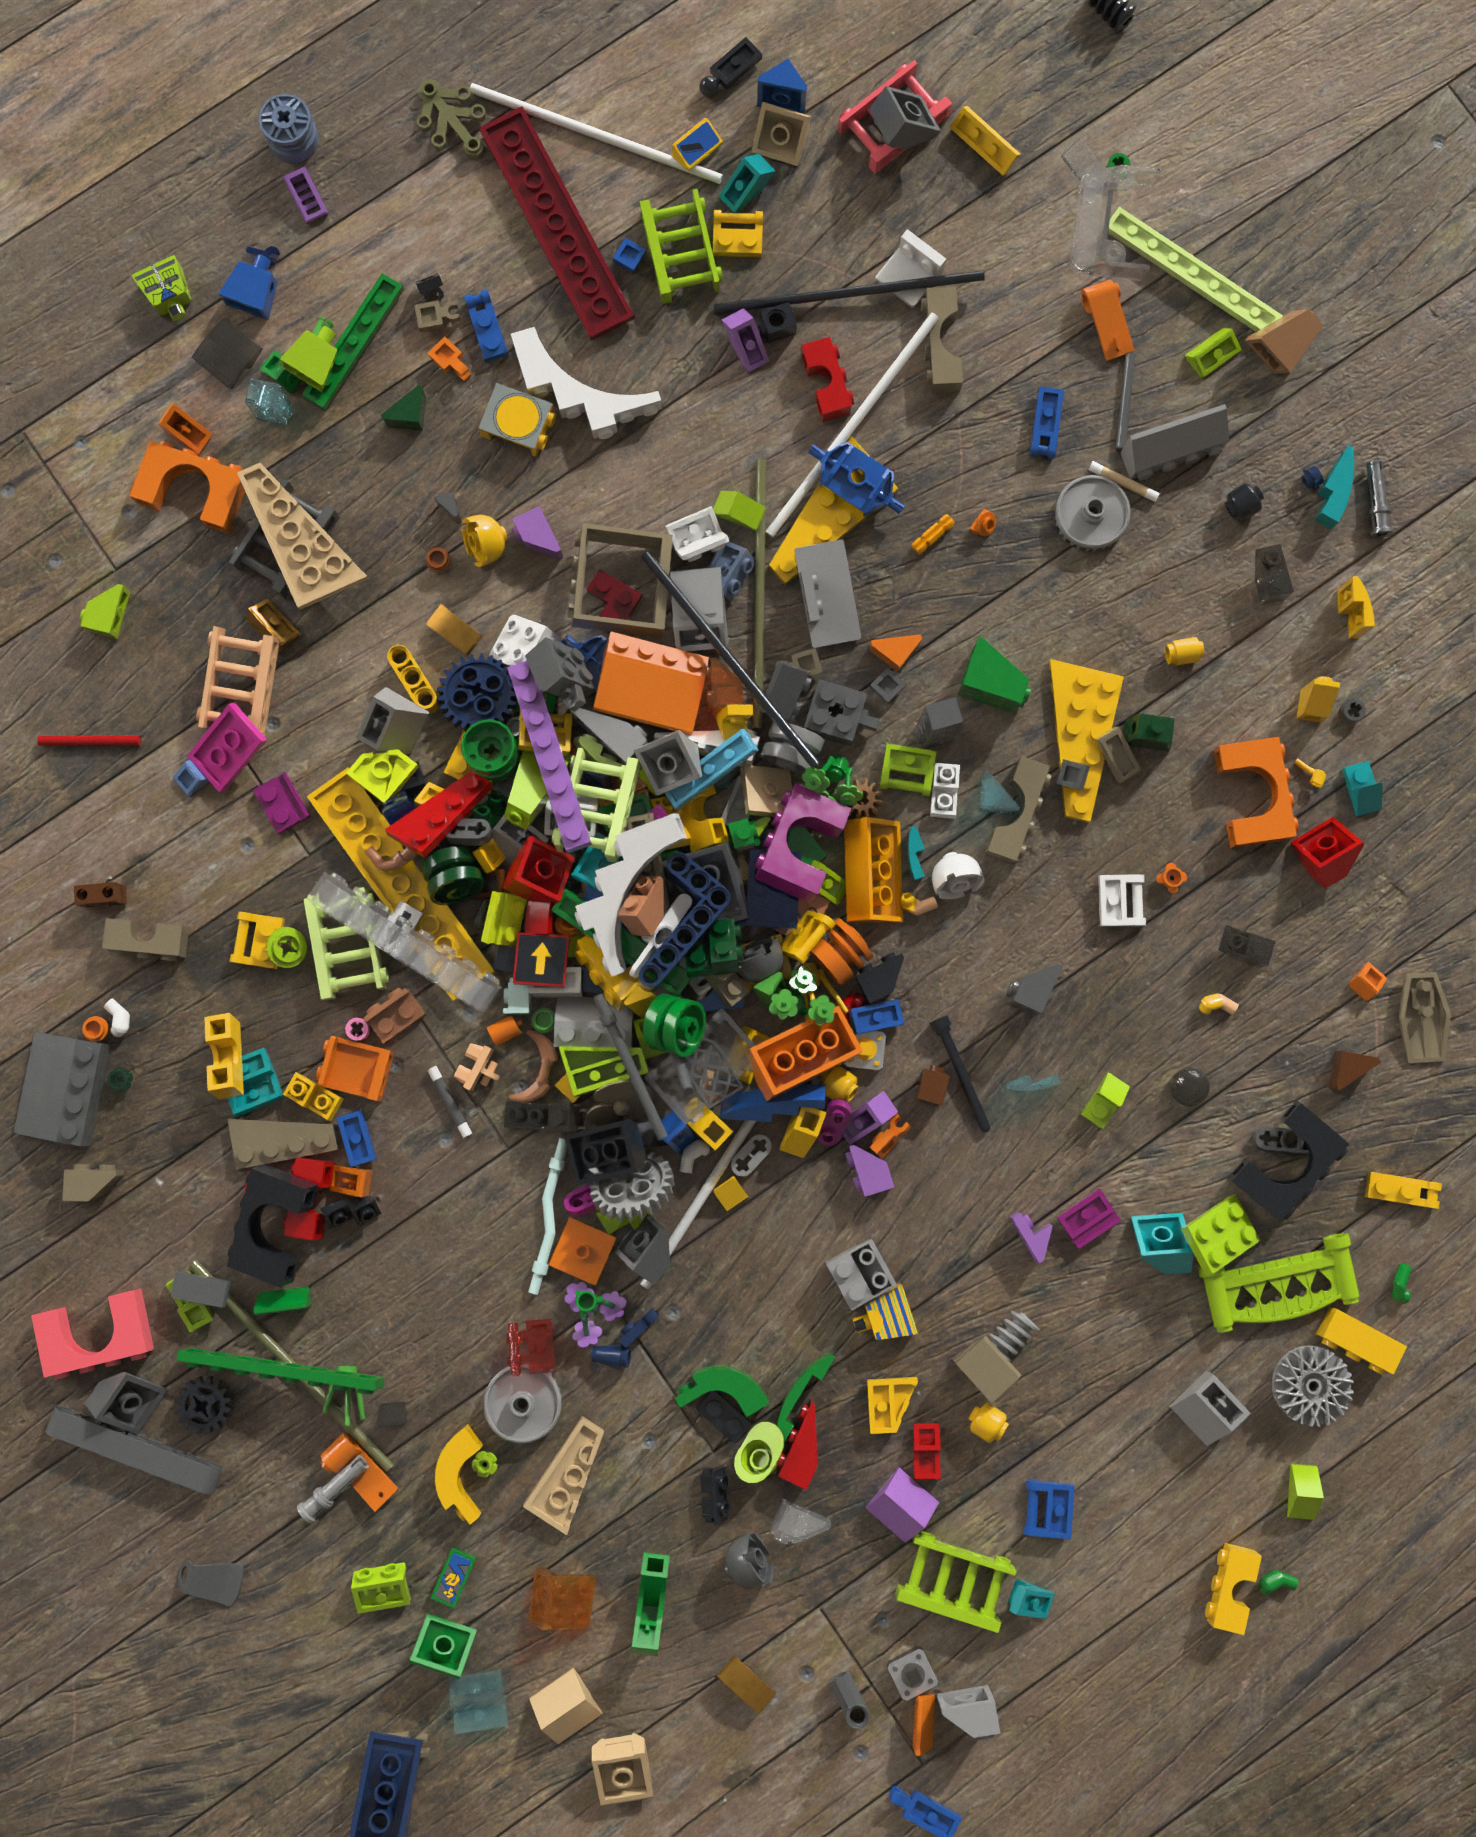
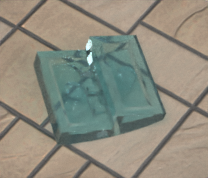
M501 1670L464 1675L460 1679L448 1678L455 1734L509 1726Z

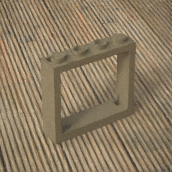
M582 523L581 533L576 532L575 547H579V554L574 555L572 570L577 571L576 579H571L570 594H575L574 603L569 602L568 618H572L571 627L662 638L665 628L668 590L658 578L656 581L653 623L581 614L588 541L659 550L658 563L669 576L673 535Z

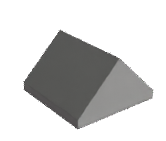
M680 730L634 749L657 796L702 777L698 745Z

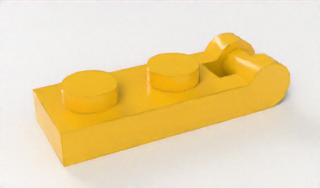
M1368 1172L1365 1197L1439 1209L1440 1201H1437L1438 1191L1442 1189V1183ZM1421 1188L1428 1189L1426 1199L1420 1198Z

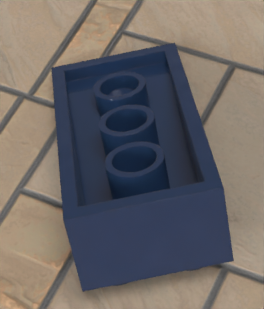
M370 1731L349 1837H407L423 1740Z

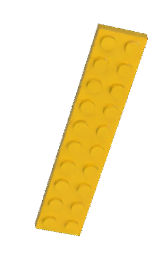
M347 767L309 794L307 798L391 915L400 901L423 913L409 941L452 1001H456L496 971L448 905L435 904L430 900L427 891L428 883L424 880L421 867L415 859L401 868L383 872L378 870L366 855L365 851L373 846L384 861L393 860L392 856L396 852H401L406 847L387 836L385 829L390 826L389 822L366 790L346 774L350 769Z

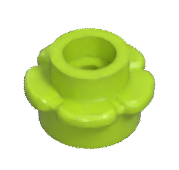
M481 1451L476 1454L475 1459L472 1461V1469L477 1472L478 1476L483 1478L488 1477L489 1474L493 1475L498 1467L496 1464L497 1458L491 1452ZM483 1462L487 1463L486 1467L482 1465Z

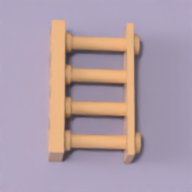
M213 626V631L208 636L210 652L202 704L196 714V720L199 722L198 727L210 728L211 722H214L221 714L220 712L213 711L215 696L250 702L252 712L248 718L265 737L280 638L263 635V640L259 642L225 636L226 629ZM223 646L258 652V655H260L259 665L251 667L222 662ZM219 671L254 677V680H256L255 690L247 692L218 687Z

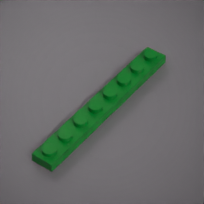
M196 1348L178 1350L176 1360L186 1362L187 1367L193 1368L209 1365L212 1371H226V1368L235 1369L234 1374L250 1375V1372L259 1373L258 1377L264 1379H274L275 1376L283 1377L284 1382L298 1383L300 1379L306 1380L308 1385L322 1387L324 1383L332 1384V1389L345 1391L349 1387L358 1388L357 1392L361 1394H373L375 1390L382 1389L385 1377Z

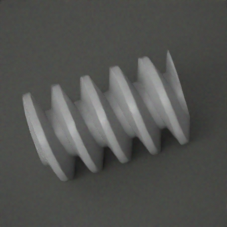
M1014 1311L1010 1312L1013 1321L1003 1320L1006 1329L999 1326L996 1327L999 1336L989 1335L991 1342L1009 1362H1011L1008 1355L1009 1352L1015 1355L1018 1354L1015 1345L1025 1347L1026 1345L1022 1338L1025 1337L1030 1340L1033 1338L1029 1330L1040 1331L1021 1311L1020 1314Z

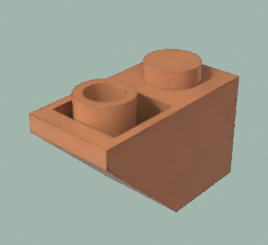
M641 875L617 914L632 935L653 936L664 917L663 879L661 876Z

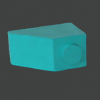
M760 154L744 157L719 194L720 199L734 213H738L763 191L775 170Z

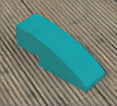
M1350 445L1340 454L1318 492V495L1326 500L1314 520L1331 530L1339 523L1351 494L1354 478V451Z

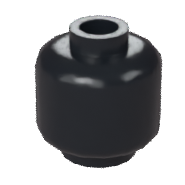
M1244 483L1227 494V501L1224 504L1234 520L1238 518L1244 521L1261 511V500L1264 499V496L1258 486L1252 487L1250 484Z

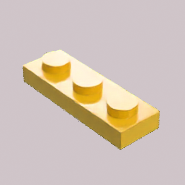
M964 106L949 127L1003 176L1007 175L1021 155L968 106Z

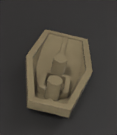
M1437 972L1405 974L1399 1022L1407 1063L1445 1061L1451 1012Z

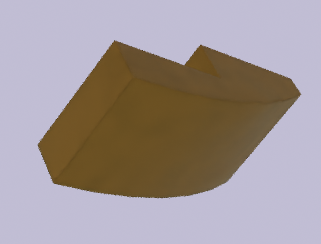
M441 604L426 623V625L467 656H469L483 637Z
M735 1655L717 1675L722 1682L758 1715L776 1695L765 1682Z

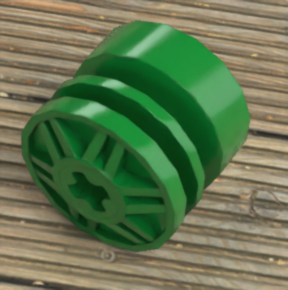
M491 719L478 721L471 725L463 735L461 742L462 755L474 773L490 782H500L511 777L518 769L521 751L518 750V743L509 728L500 721ZM493 750H496L498 754H494V757L490 758L489 755L493 754Z

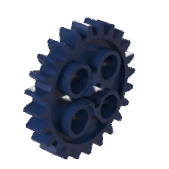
M483 653L480 654L478 660H475L473 654H470V661L467 662L463 657H460L461 665L459 666L452 662L454 670H444L447 679H439L444 687L437 688L438 693L442 695L437 698L439 704H442L440 710L442 713H446V720L448 722L453 720L452 724L455 728L461 725L463 732H466L471 725L481 720H496L505 725L503 717L512 718L509 709H517V705L514 700H517L507 669L509 666L503 668L504 664L501 659L495 663L493 655L488 660H485ZM477 676L474 681L466 682L467 677ZM493 683L500 684V686L495 690L489 689L490 685H492ZM460 698H468L464 704H456ZM485 705L491 706L489 711L480 712L481 707Z

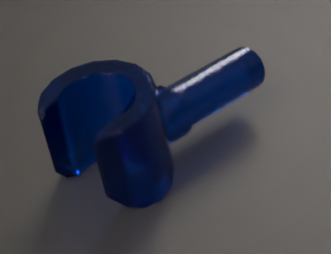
M249 246L246 248L247 253L263 255L270 259V265L277 264V260L270 258L269 255H280L278 248L270 246L266 250Z

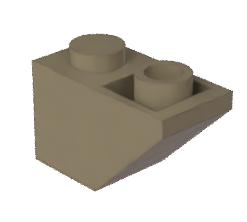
M73 1164V1169L64 1170L62 1201H96L124 1175V1170H115V1165H99V1169H89L90 1164Z

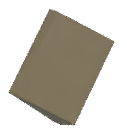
M986 1335L952 1358L991 1403L1021 1376Z

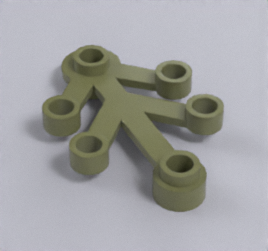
M432 79L423 81L418 87L419 98L423 101L422 113L417 118L419 130L429 132L432 129L431 114L434 105L439 111L436 133L431 138L434 149L442 151L447 147L446 133L449 123L463 141L466 156L471 160L481 159L485 152L483 142L477 137H472L458 118L483 122L486 119L485 108L480 104L467 108L447 105L443 99L458 100L462 104L469 103L472 95L467 86H460L456 90L441 88L440 84ZM429 89H434L431 93L426 92ZM461 93L468 94L466 97H460ZM477 111L483 112L480 116L474 115ZM423 121H428V122H429V123H428L427 125H425V126L421 125V123H422ZM438 139L443 140L441 144L435 143ZM477 144L476 148H470L471 145Z

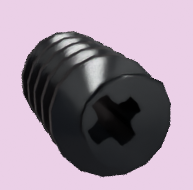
M1089 0V5L1095 7L1097 14H1102L1104 21H1109V27L1115 28L1116 34L1121 33L1133 20V13L1136 9L1135 4L1127 8L1130 0Z

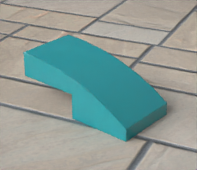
M916 825L911 827L908 832L906 847L908 868L913 883L925 877L917 858V854L922 853L925 848Z

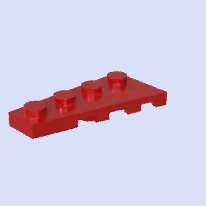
M472 771L387 827L385 829L387 836L425 858L492 789L491 782Z

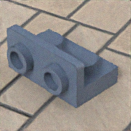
M731 542L725 543L723 549L716 551L706 568L721 567L723 593L727 601L731 602L735 595L738 594L742 583L753 569L755 559L746 548Z

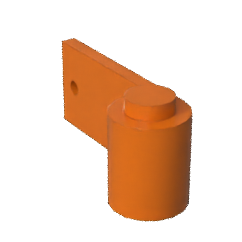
M1110 279L1081 290L1083 307L1087 313L1092 314L1106 361L1135 351L1119 300L1121 296L1120 288L1116 282L1113 283Z
M343 1432L320 1455L322 1459L320 1463L328 1473H339L358 1455L362 1456L367 1461L369 1468L357 1477L351 1485L374 1512H377L399 1488L350 1434Z

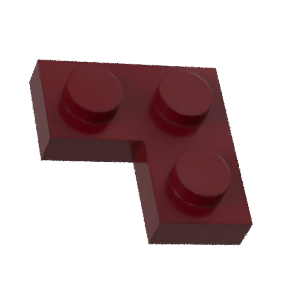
M601 569L598 570L586 589L587 593L606 603L599 617L628 620L642 598L641 593Z

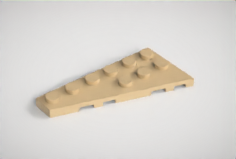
M261 463L237 473L299 610L369 579Z

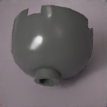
M766 937L745 946L747 951L743 953V961H739L741 968H739L740 972H737V974L747 982L760 983L779 972L783 966V951L778 939L775 937L772 941L771 937Z
M748 1533L737 1538L731 1543L726 1553L724 1567L727 1576L745 1589L760 1588L771 1583L774 1577L773 1563L768 1564L765 1555L770 1553L758 1534Z

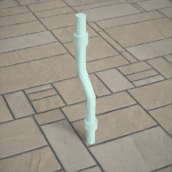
M559 1138L555 1155L551 1157L549 1168L551 1169L542 1197L545 1235L538 1259L534 1261L532 1272L534 1273L528 1291L536 1295L539 1293L543 1275H546L549 1265L547 1261L556 1234L552 1199L560 1171L564 1170L566 1163L564 1157L567 1145L565 1139Z

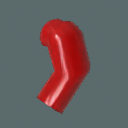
M851 993L843 1000L848 1010L855 1007H863L866 1001L865 997L858 995V993ZM843 1012V1014H844V1016H845V1018H846V1020H847V1022H848V1024H849V1020H850L849 1013H844V1012Z

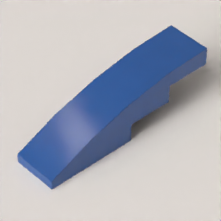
M801 1084L769 1101H766L760 1089L732 1095L727 1100L721 1102L720 1119L772 1122V1114L798 1115V1107L824 1109L826 1084Z

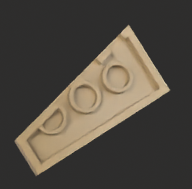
M582 1416L523 1504L525 1509L565 1535L569 1531L570 1523L578 1506L579 1498L587 1481V1476L596 1456L604 1430Z

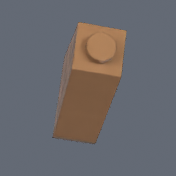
M1295 310L1248 336L1245 341L1274 374L1291 373L1323 325L1312 310Z

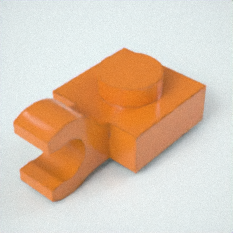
M443 337L427 353L429 358L445 373L452 369L464 382L471 376L468 372V367L460 361L464 357L462 352L446 337Z
M898 1114L891 1117L890 1129L879 1132L872 1140L870 1148L881 1160L899 1142L898 1139L910 1130L911 1126L907 1122L900 1128L896 1127L897 1122L901 1119Z

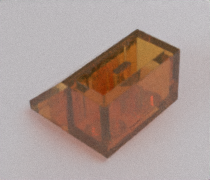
M711 658V666H706L707 687H712V691H707L708 712H713V719H716V715L726 705H744L743 683L718 659Z

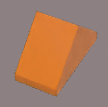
M171 403L158 422L169 437L197 454H200L212 436L211 432L174 403Z
M919 634L871 640L870 652L899 672L920 645L922 637Z
M334 1165L329 1191L356 1197L369 1196L373 1170Z

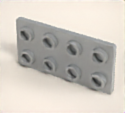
M837 540L796 548L794 553L812 647L818 648L861 639L844 541Z

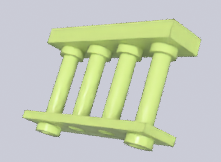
M578 748L576 756L573 755L570 762V770L572 771L571 781L576 796L579 794L614 801V804H617L615 813L610 815L581 810L584 821L608 825V828H611L609 837L604 839L590 837L592 845L588 847L601 849L605 853L608 862L617 863L619 855L614 845V842L617 841L615 835L626 831V818L630 814L641 768L639 760L628 757L626 765H622V767L586 760L583 748ZM583 770L620 777V780H622L621 788L613 791L582 785L580 781ZM555 827L552 834V843H554L558 852L563 853L564 843L559 828Z
M364 887L359 888L360 898L324 905L322 902L319 903V900L315 897L304 899L322 1000L336 999L335 993L339 992V989L376 982L377 989L384 990L386 989L385 983L389 982L387 969L382 967L379 947L375 945L378 939L372 908H375L374 895L369 893V890ZM363 908L364 923L327 929V927L324 928L322 918L326 914ZM367 932L368 948L337 954L328 953L327 943L330 942V939ZM370 957L372 959L374 970L372 973L341 979L332 977L331 968L334 967V964Z

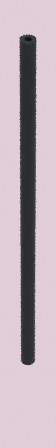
M984 270L718 303L714 304V313L721 314L737 312L741 309L769 308L787 302L793 305L984 281L985 275Z
M649 551L644 553L641 558L809 766L812 769L817 768L821 763L651 553Z

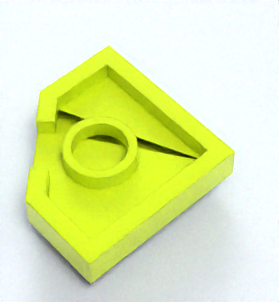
M395 749L384 753H363L346 774L387 806L419 766L400 750Z

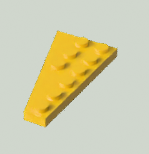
M852 436L848 438L846 442L851 443L867 454ZM854 471L851 473V479L856 483H861L864 481V475L860 471ZM820 482L769 564V568L785 586L799 575L794 553L796 548L840 540L866 518L863 516L864 512L825 486L820 487ZM893 483L892 494L894 495L898 491V487Z
M1050 659L1049 668L1052 679L1051 689L1054 700L1059 769H1061L1063 759L1090 766L1083 791L1062 785L1064 817L1089 823L1091 822L1105 761L1095 739L1112 729L1124 677Z

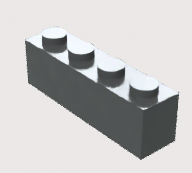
M956 697L925 706L914 730L915 740L917 744L922 745L923 749H929L953 741L963 723Z

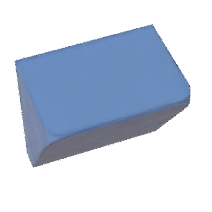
M191 760L185 761L172 777L188 796H191L209 781Z

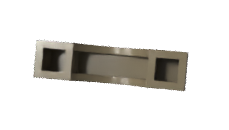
M956 287L926 288L925 297L921 298L920 301L921 313H925L926 319L931 313L939 317V320L926 336L927 345H924V360L929 361V369H926L925 372L926 385H930L931 393L960 392L963 384L962 360L950 354L940 340L941 330L956 319L958 312Z
M1023 756L1018 759L1010 785L1020 796L1021 813L1014 823L1008 826L996 827L993 830L985 851L986 855L1014 864L1017 859L1023 858L1027 846L1023 844L1025 836L1031 835L1035 824L1034 821H1031L1034 811L1039 812L1043 798L1039 797L1042 788L1047 789L1051 779V774H1048L1050 766Z

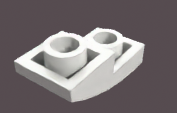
M935 763L930 817L955 819L960 765Z

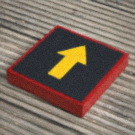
M518 932L513 984L565 988L570 937Z

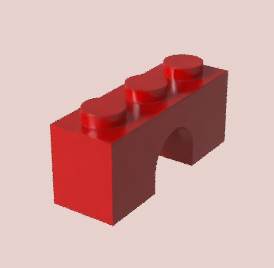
M830 337L802 344L801 357L807 376L823 375L830 381L829 386L817 390L815 395V402L822 423L850 415L852 405H854V397L852 391H847L845 382H847V376L844 367L840 368L837 360L840 359L837 344L833 345Z
M296 1158L291 1168V1174L318 1184V1188H331L335 1162ZM313 1208L300 1214L287 1210V1214L283 1219L284 1236L308 1240L323 1239L326 1220L322 1213L315 1211Z

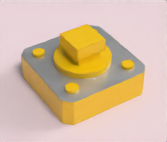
M874 1031L855 1035L863 1052L854 1059L844 1063L846 1067L880 1070L883 1068L886 1040L884 1032Z

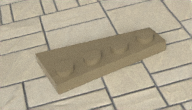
M227 1119L236 1170L340 1150L335 1124Z

